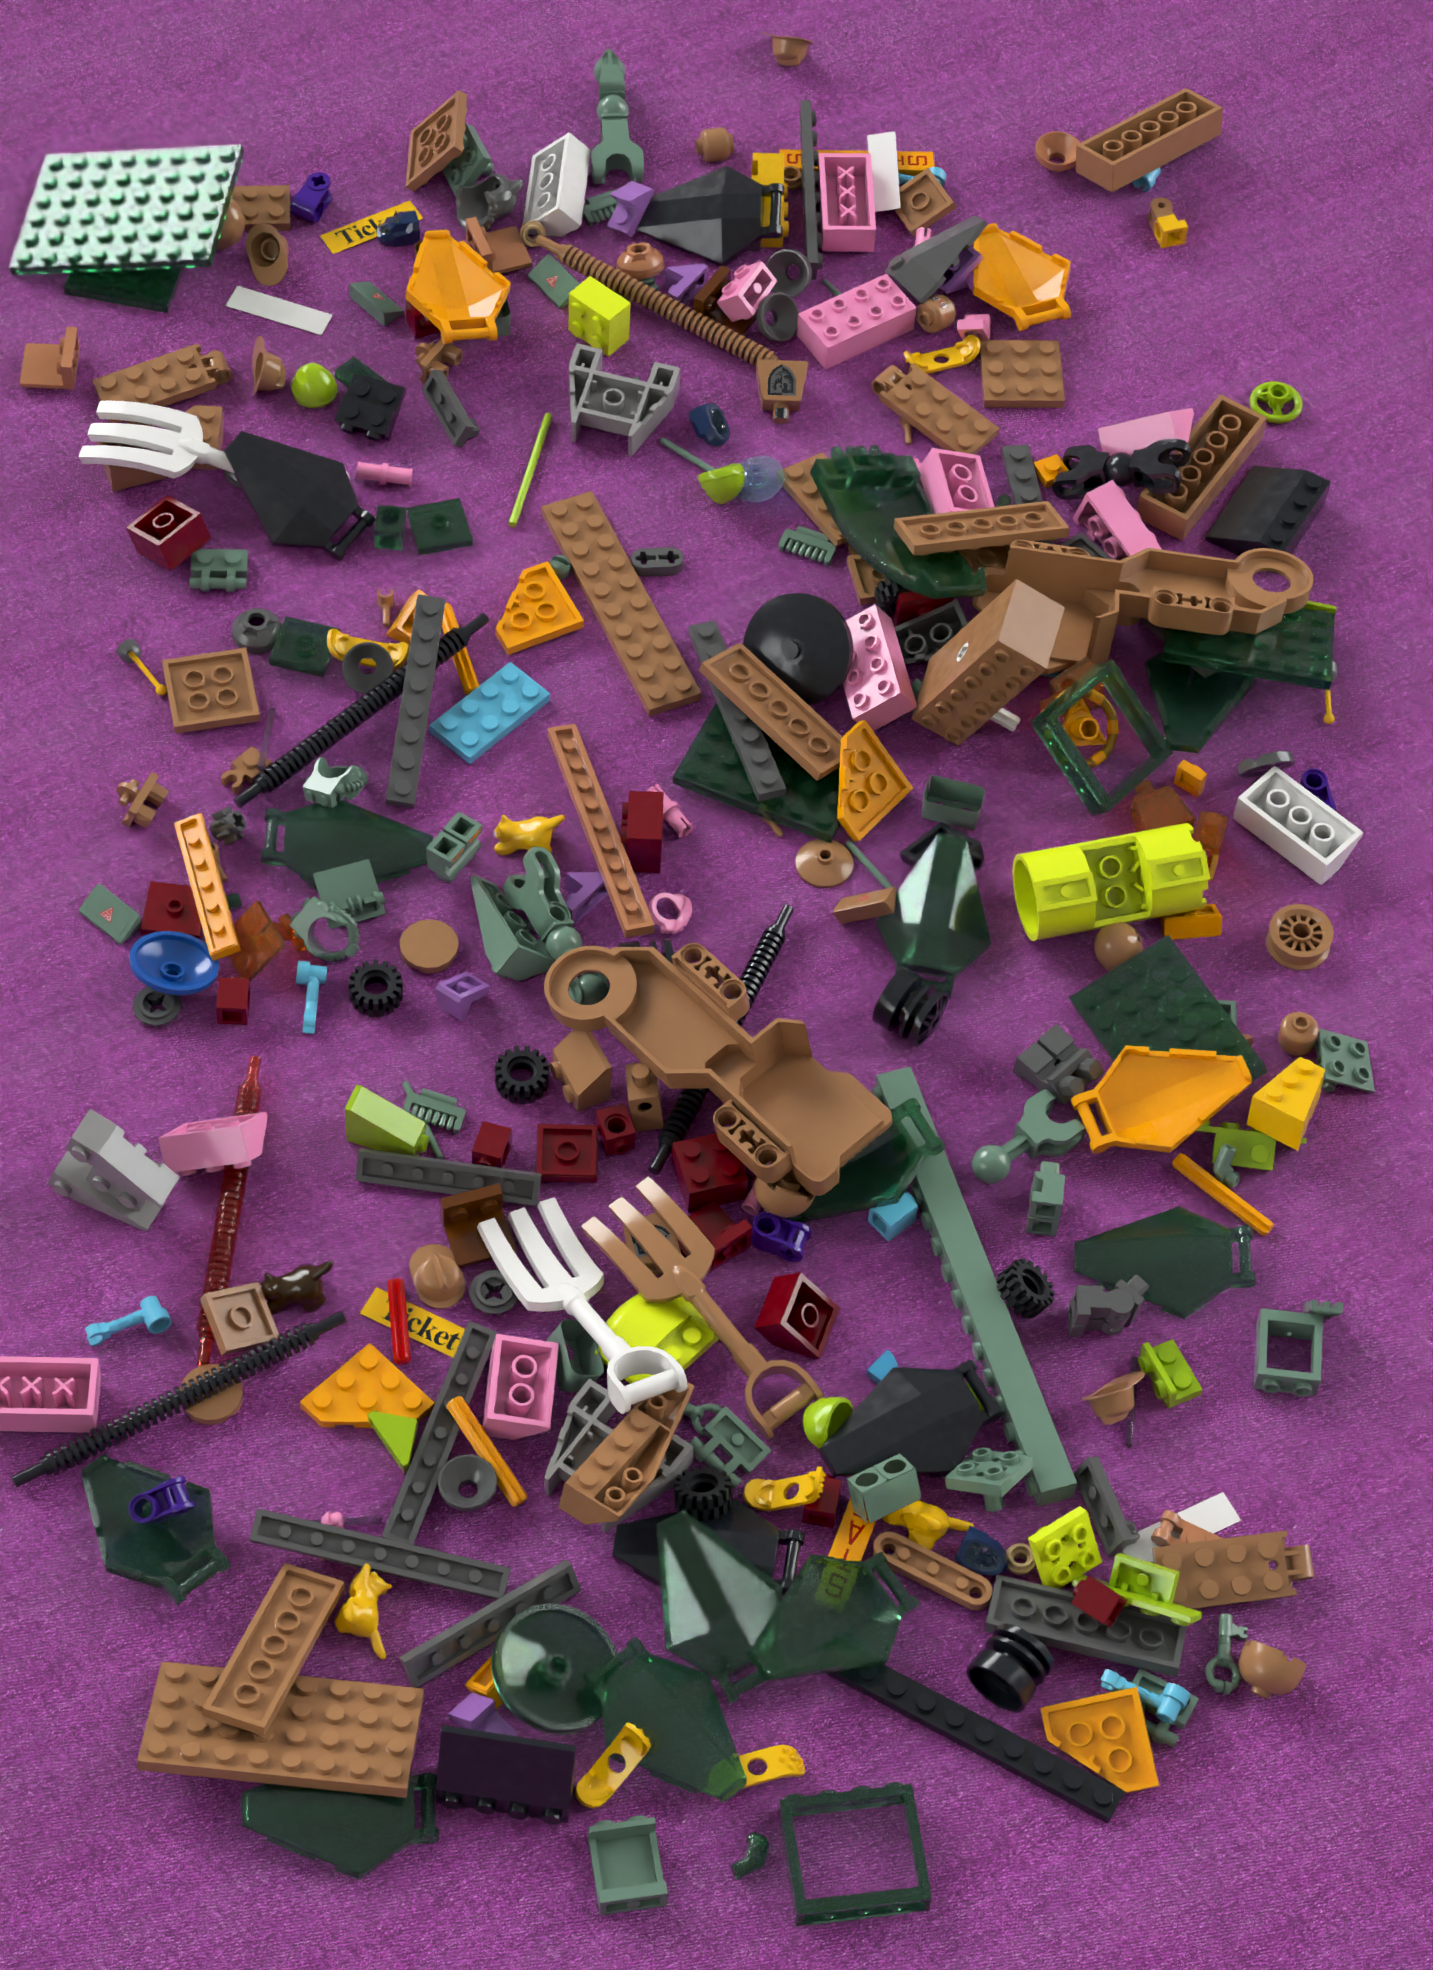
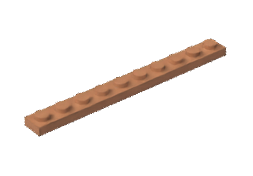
M576 724L548 728V739L625 938L654 933V922L623 843H621V838Z

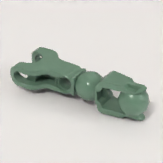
M606 49L602 57L596 61L593 70L594 77L597 83H599V104L596 112L601 122L602 142L592 150L593 184H604L606 174L610 170L620 169L629 174L631 181L643 183V150L629 139L627 121L629 108L625 100V66L612 49Z
M532 847L523 858L526 875H509L503 884V890L513 908L525 911L534 930L541 937V941L546 942L548 954L556 961L564 953L578 947H583L582 936L575 928H572L575 923L571 920L570 911L560 892V869L547 849ZM597 972L581 974L582 976L576 977L569 987V996L574 1002L581 1005H593L600 1002L606 997L610 989L607 978Z

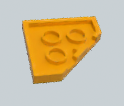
M548 561L522 570L515 591L512 592L505 607L504 615L496 626V637L507 655L584 628L583 618Z
M866 720L859 721L841 738L837 820L852 841L855 842L860 841L913 789Z
M371 1343L366 1345L300 1401V1407L323 1428H335V1425H354V1428H372L367 1416L372 1411L414 1418L419 1423L432 1412L435 1405L434 1401Z
M1138 1687L1040 1708L1046 1738L1051 1744L1126 1793L1160 1787Z

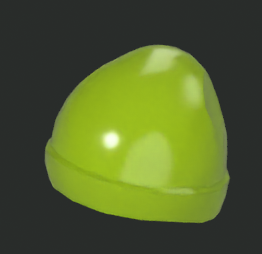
M308 363L301 366L296 371L291 384L294 399L302 406L308 408L326 407L332 403L338 392L336 381L331 372L317 363Z
M733 463L701 473L697 478L702 489L705 490L706 495L717 504H727L741 492L745 483V470L740 463Z
M844 1397L821 1398L806 1408L803 1415L804 1431L808 1440L819 1450L854 1412L850 1400Z

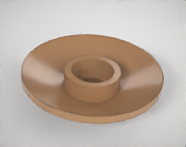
M816 839L800 848L796 855L795 866L797 873L806 883L819 888H832L841 885L850 877L853 871V858L850 851L841 843L830 839Z

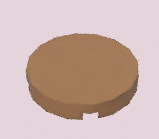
M433 919L420 920L411 924L402 933L400 939L401 958L408 967L419 969L421 973H439L449 968L458 955L459 943L457 934L452 927L442 921Z
M219 1364L201 1365L191 1370L182 1383L185 1382L190 1387L188 1380L193 1378L195 1383H197L195 1377L201 1375L204 1380L203 1373L206 1371L212 1376L210 1369L215 1367L219 1372ZM232 1379V1387L228 1388L226 1383H224L226 1390L221 1392L217 1387L218 1394L213 1395L210 1390V1398L206 1399L202 1394L204 1401L198 1403L197 1399L194 1398L196 1405L191 1407L189 1402H187L188 1409L184 1411L189 1415V1418L197 1423L204 1425L221 1424L239 1411L243 1401L242 1383L236 1384Z

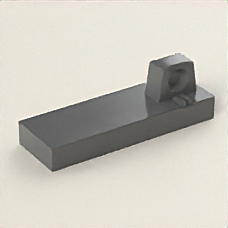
M433 370L421 390L453 445L463 447L468 438L477 437L480 428L476 424L475 419L467 416L465 409L442 370Z
M1099 1456L1088 1457L1073 1474L1107 1556H1115L1121 1553L1128 1545L1134 1544L1140 1538L1134 1521L1125 1520Z

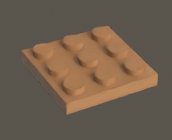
M458 90L411 130L405 187L412 192L421 185L427 184L433 175L441 172L451 160L458 158L464 150V132L466 129L467 94Z
M980 340L979 358L984 408H1064L1065 397L1059 340Z
M246 648L162 660L175 734L260 721V713Z

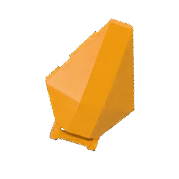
M996 223L988 224L974 242V249L981 253L983 260L974 268L973 295L1014 318L1020 331L1029 329V326L1059 318L1061 320L1070 319L1071 311L1069 305L1064 300L1070 274L1071 261L1056 253L1050 256L1042 252L1043 246L1015 231L1007 233L999 229Z
M431 230L425 232L423 242L420 244L413 266V273L406 288L405 299L440 330L443 344H452L456 340L485 338L488 341H496L498 332L495 320L510 292L511 282L499 272H491L487 268L488 262L464 241H456L450 235L449 230Z
M1126 1045L1098 1085L1093 1090L1075 1095L1070 1101L1074 1110H1078L1090 1137L1091 1142L1089 1145L1094 1154L1104 1152L1113 1146L1170 1153L1252 1083V1076L1242 1055H1216V1051L1170 1048L1169 1052L1150 1051L1149 1047ZM1095 1103L1097 1114L1107 1135H1101L1089 1107L1090 1104Z

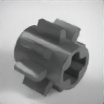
M229 806L212 814L214 820L210 823V831L216 840H224L225 845L244 838L242 831L246 828V821L239 811L232 812Z

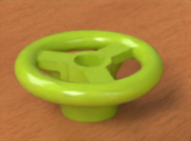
M1277 381L1258 385L1252 391L1249 399L1251 409L1267 417L1266 422L1282 424L1294 420L1298 417L1303 407L1302 398L1296 389L1286 383ZM1257 400L1267 403L1272 409L1273 415L1264 412L1259 407ZM1294 400V409L1290 413L1282 415L1281 408H1283L1284 404Z

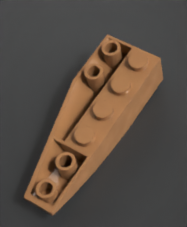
M687 1382V1389L683 1392L677 1393L673 1389L638 1402L565 1482L558 1508L585 1525L618 1521L652 1484L695 1386Z

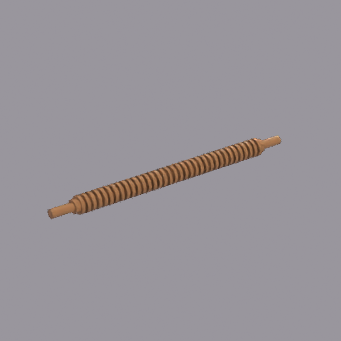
M538 235L535 244L554 253L561 264L572 268V270L586 277H593L609 289H613L614 292H619L625 298L642 305L644 308H648L652 312L654 311L657 315L660 314L661 317L672 321L674 324H678L680 327H684L686 330H690L691 333H696L697 336H702L705 340L708 339V342H714L716 346L720 345V348L726 349L729 353L732 352L735 356L738 355L741 359L744 358V361H750V364L755 365L757 364V359L779 360L774 351H770L760 344L758 345L755 341L740 335L738 332H734L732 329H728L724 325L722 326L719 322L716 323L715 320L704 316L702 313H698L696 310H692L690 307H686L683 303L680 304L679 301H674L671 297L668 298L666 294L662 295V292L645 285L641 281L639 282L635 278L633 279L630 275L609 266L607 263H603L601 260H597L594 256L586 254L573 245H559L542 235Z

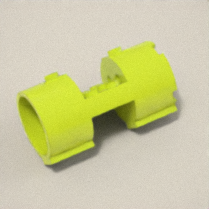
M1188 823L1017 854L1013 861V888L1018 914L1025 933L1030 940L1037 941L1100 929L1112 923H1132L1203 909L1207 901L1202 896L1203 891L1208 889L1210 873L1206 851L1202 849L1200 841L1195 842L1191 834H1194V828Z

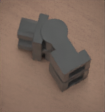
M1056 1023L1038 1039L1037 1043L1034 1042L1017 1057L1013 1073L1021 1080L1025 1077L1037 1087L1039 1092L1048 1089L1056 1097L1054 1101L1057 1100L1058 1104L1064 1105L1075 1095L1083 1093L1084 1087L1093 1079L1098 1080L1104 1074V1070L1099 1060L1093 1059L1089 1049L1078 1048L1074 1044V1039Z
M1135 1275L1128 1283L1120 1279L1111 1292H1103V1286L1077 1285L1067 1307L1069 1337H1081L1084 1330H1101L1108 1335L1119 1334L1125 1324L1130 1326L1135 1321L1145 1300L1143 1295L1149 1290L1150 1286L1138 1275Z

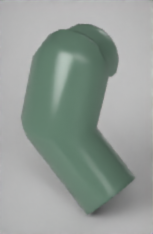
M1224 1143L1213 1164V1171L1218 1181L1230 1188H1234L1240 1180L1239 1173L1234 1172L1231 1166L1236 1148Z

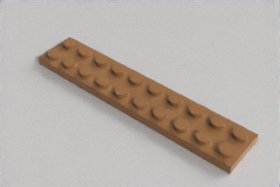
M589 491L541 506V514L563 556L567 557L570 561L572 573L648 716L650 717L701 700L699 687L593 492Z

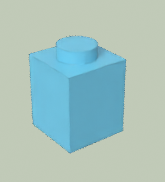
M896 1186L870 1205L868 1222L889 1242L916 1221L918 1205L911 1194L908 1192L904 1193Z

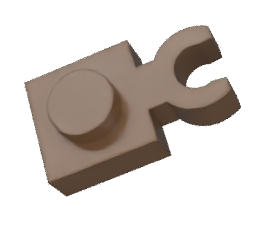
M251 746L231 762L232 770L222 774L221 784L225 786L228 782L234 781L232 793L237 794L243 789L244 782L248 781L253 785L257 774L261 771L263 772V769L268 767L272 761Z

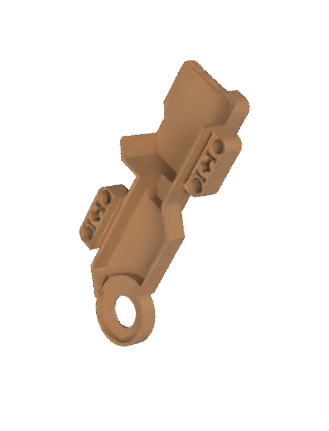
M1015 540L1010 544L1005 570L985 567L978 574L972 597V606L981 612L1016 579L1064 606L1048 667L1041 673L1048 675L1076 665L1092 666L1108 660L1116 625L1129 627L1140 622L1141 618L1148 619L1153 625L1158 627L1213 635H1224L1228 631L1257 634L1280 623L1283 614L1302 609L1309 600L1314 578L1310 568L1301 559L1290 553L1270 548L1248 550L1239 555L1236 560L1146 548L1119 561L1092 557L1086 550L1081 548ZM1261 571L1276 572L1283 575L1289 581L1290 587L1282 592L1266 591L1255 584L1253 576Z
M689 943L671 956L673 964L654 947H613L608 949L601 946H583L564 953L551 965L545 977L544 991L553 1016L561 1024L575 1030L593 1031L607 1027L608 1031L643 1064H646L649 1070L670 1089L709 1088L725 1103L713 1115L718 1140L763 1182L775 1183L786 1174H789L808 1193L815 1196L823 1195L839 1183L840 1168L857 1153L861 1152L864 1147H867L871 1141L873 1142L876 1137L885 1132L892 1124L893 1119L890 1109L850 1073L827 1071L813 1058L806 1024L803 1021L776 1018L754 1037L750 1036L736 1022L750 1008L746 986L699 943ZM587 972L600 973L610 983V989L606 997L593 1005L578 1004L569 996V987L572 981L579 975ZM728 1124H734L730 1127H724ZM771 1161L774 1162L773 1164H770V1165H764V1164L767 1163V1162H771Z

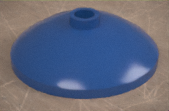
M174 931L150 933L138 939L130 950L129 965L133 974L144 985L160 993L176 996L194 994L211 986L218 975L219 960H212L207 944L185 933Z

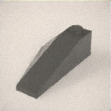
M974 215L904 251L901 255L895 256L889 262L884 272L905 295L923 304L946 280L943 276L949 267H956L960 261L958 259L960 252L972 246L987 226V222Z
M957 599L894 627L905 664L929 661L937 651L968 624Z

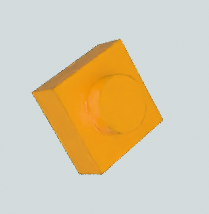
M1058 454L1033 462L1036 476L1045 488L1053 485L1057 474L1069 471Z
M1183 759L1177 766L1174 784L1198 797L1204 791L1207 773L1202 771L1197 765H1193Z

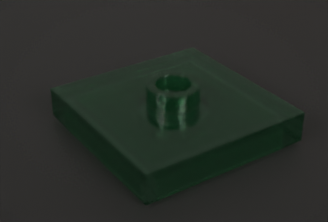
M460 498L406 508V515L419 555L473 545V538Z
M286 616L269 657V665L324 678L332 657L327 646V634L330 629H338L339 631L340 629Z

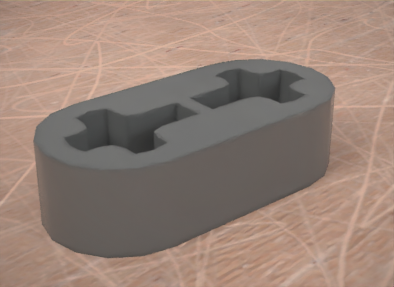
M673 547L642 548L633 552L631 564L638 576L676 575L683 569L684 556L679 549ZM672 559L674 563H669L668 560Z

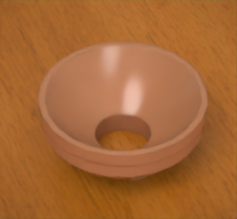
M1052 131L1045 133L1036 142V159L1043 167L1054 172L1069 170L1076 166V145L1080 142L1076 137L1066 132ZM1058 157L1064 162L1061 164L1052 163L1050 159Z
M644 242L639 244L633 243L627 246V249L617 259V269L630 275L633 279H646L656 276L665 267L663 255L657 249L651 247L650 244Z

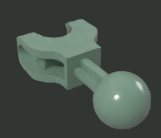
M1044 1089L1026 1100L1021 1121L1016 1124L1013 1139L1001 1147L986 1145L978 1149L972 1159V1170L980 1181L988 1184L998 1183L1008 1175L1011 1161L1025 1152L1032 1159L1039 1155H1065L1083 1140L1086 1133L1085 1126L1077 1119L1064 1124L1055 1123L1050 1120L1047 1115L1051 1113L1056 1097L1048 1089Z

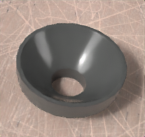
M783 249L771 255L766 263V267L777 279L776 284L771 289L774 293H785L792 298L800 295L808 288L812 278V269L808 259L801 252ZM791 264L797 265L800 270V275L796 280L791 279L788 275V267Z
M780 292L767 295L761 300L756 314L757 324L761 333L767 339L782 342L794 336L797 331L799 313L795 301L789 295ZM767 311H770L774 316L771 326L765 320Z
M262 608L249 609L239 614L234 620L232 638L238 648H246L247 653H266L276 648L282 641V623L279 617L272 611ZM254 617H260L265 621L260 626H252L248 623Z
M372 642L359 643L348 650L342 662V674L350 688L362 694H366L380 682H383L394 671L393 660L388 651L379 644ZM366 657L372 658L376 663L375 670L368 674L363 673L359 669V662Z
M461 1455L449 1460L441 1469L438 1477V1488L445 1503L463 1512L479 1510L486 1506L492 1500L497 1487V1476L491 1464L475 1455ZM464 1484H473L477 1487L478 1491L475 1496L465 1498L459 1494V1488Z

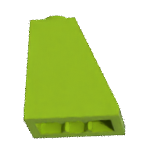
M356 1084L345 1107L347 1141L377 1151L413 1156L424 1153L429 1142V1136L426 1135V1123L365 1087Z

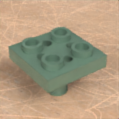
M465 123L464 150L458 158L451 160L442 170L455 196L459 185L472 186L481 174L486 177L490 176L494 168V164L491 163L492 159L473 125Z
M986 1447L976 1448L945 1477L946 1488L983 1494L985 1510L990 1512L1003 1509L1002 1507H1005L1003 1496L1033 1468L1032 1456L1020 1455L1014 1451L998 1452L991 1451V1449Z

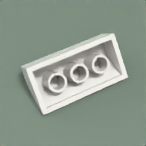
M570 132L532 156L523 224L530 220L540 222L546 230V236L563 237L569 232L577 230L582 223L591 150ZM535 229L528 231V234L537 235L538 233Z
M1276 766L1272 767L1238 797L1233 819L1320 885L1340 869L1364 833Z

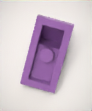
M631 181L611 192L610 196L618 204L607 226L613 231L632 237L655 190Z
M972 246L967 250H962L958 257L960 261L956 267H949L943 276L946 280L939 289L945 294L966 289L969 286L965 277L983 260L981 253Z
M705 264L668 267L666 269V286L670 288L667 293L668 298L671 297L674 301L677 300L680 304L687 305L707 283L708 266Z
M571 872L566 874V890L571 894L566 898L565 903L570 911L571 920L576 924L608 895L600 872Z
M467 971L437 984L435 990L438 1005L443 1011L460 1021H464L471 1003L485 997L490 985Z
M472 1692L448 1713V1717L460 1728L518 1737V1732L495 1712V1701L491 1698Z

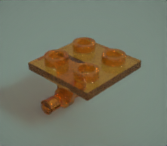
M256 900L234 923L241 951L228 956L241 978L249 979L251 982L286 945L284 941H291L297 952L306 950V946L303 944L304 940L296 938L295 931L289 926L292 923L290 914L281 915L278 919L280 923L272 922L261 902Z

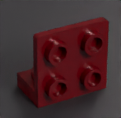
M711 1201L688 1216L715 1247L714 1259L708 1273L751 1246L753 1227L746 1219L735 1224L716 1201ZM678 1240L681 1254L686 1258L690 1254Z

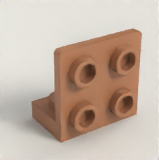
M476 217L466 219V242L488 262L487 268L491 272H499L501 274L532 266V260L516 226L486 232L484 226L480 227Z
M66 327L65 338H60V344H25L20 376L21 387L74 390L80 353L77 327Z

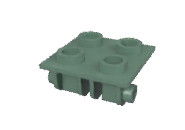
M369 859L313 874L320 900L325 902L330 908L334 906L336 909L341 908L342 911H347L346 913H349L351 918L355 919V923L386 915L383 905L385 903L384 895L382 892H379ZM326 917L329 930L342 927L333 919Z
M1319 1028L1314 1048L1317 1053L1316 1063L1325 1069L1322 1084L1323 1090L1325 1092H1332L1335 1090V1086L1341 1084L1374 1093L1367 1041Z

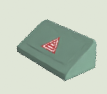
M551 254L546 255L528 274V278L558 309L569 304V293L580 285Z
M370 281L349 284V297L384 327L404 314L402 308Z
M97 884L79 908L81 915L120 945L141 928L140 915L101 884Z

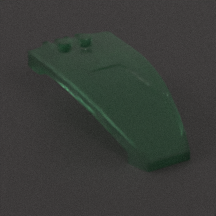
M858 445L856 448L855 446H847L844 454L839 446H834L830 451V458L815 460L810 474L830 515L847 542L877 572L911 591L933 599L984 595L987 590L984 567H979L975 573L958 550L952 553H929L926 556L913 555L895 531V518L935 514L919 483L921 473L911 455L895 456L894 453L890 452L882 453L878 445L870 446L869 452L865 450L863 445Z

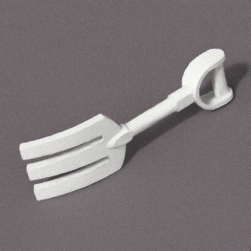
M100 401L96 413L100 419L132 421L157 427L125 423H92L87 435L91 442L120 443L151 450L93 445L83 446L79 454L82 464L130 467L173 479L186 473L195 463L201 465L209 464L234 473L224 451L212 448L208 443L203 442L202 427L197 416L162 406L138 402Z
M555 1197L539 1202L537 1207L555 1245L575 1276L574 1278L569 1275L551 1252L525 1207L508 1214V1220L518 1242L544 1286L543 1289L521 1263L495 1218L478 1224L477 1229L495 1264L528 1311L538 1312L565 1310L569 1315H573L602 1348L603 1355L609 1361L607 1369L608 1397L620 1413L629 1412L631 1405L673 1389L677 1393L687 1389L685 1372L674 1357L666 1351L655 1347L637 1346L631 1348L622 1337L617 1336L589 1305L588 1300L604 1284V1274L579 1242ZM636 1374L653 1375L623 1386L620 1382L626 1377Z

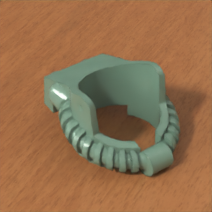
M320 757L315 762L313 773L306 779V783L303 786L305 800L333 808L337 805L336 799L342 801L346 797L348 801L356 797L367 784L368 776L362 767L355 765L350 767H329L326 759Z
M315 896L311 899L307 898L301 905L304 907L301 912L298 913L296 911L290 919L292 923L289 926L295 931V937L304 940L303 944L306 946V949L316 958L320 957L319 959L321 960L325 959V961L331 960L335 962L336 960L345 959L347 956L353 958L360 949V946L357 944L360 933H358V924L354 922L355 919L351 918V915L346 913L347 911H342L341 908L336 909L334 906L330 908V906ZM322 917L333 919L341 926H346L348 942L350 943L345 949L329 951L319 944L316 936H314L318 920Z

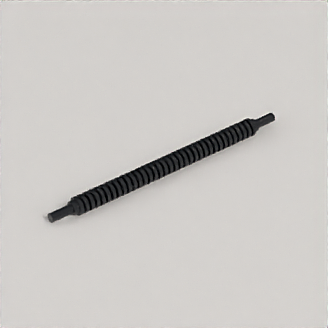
M485 613L480 614L466 626L452 628L450 632L440 637L435 669L453 657L456 652L465 648L468 645L467 642L470 640V636L490 622ZM407 663L389 675L388 678H385L383 682L369 690L366 695L364 694L360 699L350 704L349 707H346L343 712L341 711L332 720L322 725L320 729L318 728L309 737L298 743L297 746L283 754L280 759L278 758L274 763L263 769V772H259L254 780V784L234 798L235 804L242 808L260 793L273 792L275 788L289 780L292 775L297 774L298 771H301L310 762H313L315 758L325 753L327 749L329 750L332 745L337 744L338 741H341L350 732H353L355 728L369 720L372 715L377 714L378 711H381L389 703L393 702L395 698L397 699L403 691Z
M783 905L775 923L763 931V935H761L748 964L745 966V970H743L739 978L746 986L750 1003L749 1010L785 942L784 929L794 912V908L790 905ZM749 1011L736 1022L738 1025H743ZM684 1088L681 1091L674 1108L671 1110V1114L668 1116L658 1136L659 1149L648 1169L650 1173L659 1175L669 1154L672 1153V1143L684 1140L709 1088Z
M339 1311L316 1324L312 1322L307 1325L302 1323L300 1324V1329L297 1326L292 1328L293 1334L290 1330L286 1331V1338L283 1334L278 1335L279 1342L274 1337L270 1339L271 1345L268 1341L262 1343L264 1350L261 1345L255 1347L257 1353L250 1349L248 1350L249 1357L245 1352L240 1354L242 1361L236 1356L233 1358L234 1365L231 1360L225 1362L226 1367L223 1363L218 1365L219 1372L215 1367L210 1369L212 1376L206 1371L203 1373L204 1380L201 1375L195 1377L197 1383H195L193 1378L188 1380L190 1387L184 1382L180 1384L182 1391L176 1386L173 1388L174 1395L171 1390L165 1392L167 1398L163 1394L158 1395L160 1402L154 1397L150 1399L152 1406L146 1401L143 1403L144 1410L138 1405L135 1407L136 1414L133 1409L128 1410L129 1417H127L125 1412L120 1414L122 1421L116 1416L113 1418L114 1425H112L110 1420L105 1422L106 1429L102 1424L98 1425L99 1433H97L95 1428L90 1429L91 1437L86 1431L82 1433L83 1441L78 1435L75 1437L76 1444H74L72 1439L67 1441L69 1448L62 1443L59 1445L61 1452L58 1451L57 1447L52 1448L53 1456H51L49 1451L44 1452L45 1456L39 1459V1463L11 1476L17 1488L45 1473L47 1476L52 1473L57 1475L59 1474L57 1467H60L63 1472L67 1470L65 1463L71 1468L75 1466L73 1459L79 1464L82 1462L81 1455L87 1460L90 1458L89 1451L92 1456L98 1454L96 1448L100 1452L105 1451L103 1444L109 1449L113 1447L111 1440L117 1445L121 1443L119 1436L125 1441L128 1439L127 1432L130 1437L136 1435L134 1429L138 1433L143 1432L141 1425L147 1430L151 1428L149 1421H151L153 1426L158 1424L157 1417L161 1422L165 1421L164 1413H166L168 1418L173 1417L172 1409L178 1414L181 1412L179 1406L186 1410L188 1409L187 1402H189L191 1407L196 1405L194 1398L200 1403L204 1401L202 1394L208 1399L211 1397L210 1390L213 1395L218 1394L217 1387L221 1392L226 1390L224 1383L230 1388L233 1386L232 1379L238 1384L241 1382L239 1376L246 1380L248 1379L247 1372L251 1377L256 1375L255 1369L258 1373L262 1372V1364L265 1369L271 1367L270 1362L272 1365L278 1364L277 1357L282 1362L285 1360V1355L288 1358L293 1356L292 1350L295 1354L300 1353L299 1346L303 1351L308 1348L307 1343L310 1347L314 1346L315 1341L320 1339L321 1334L347 1322L343 1312Z

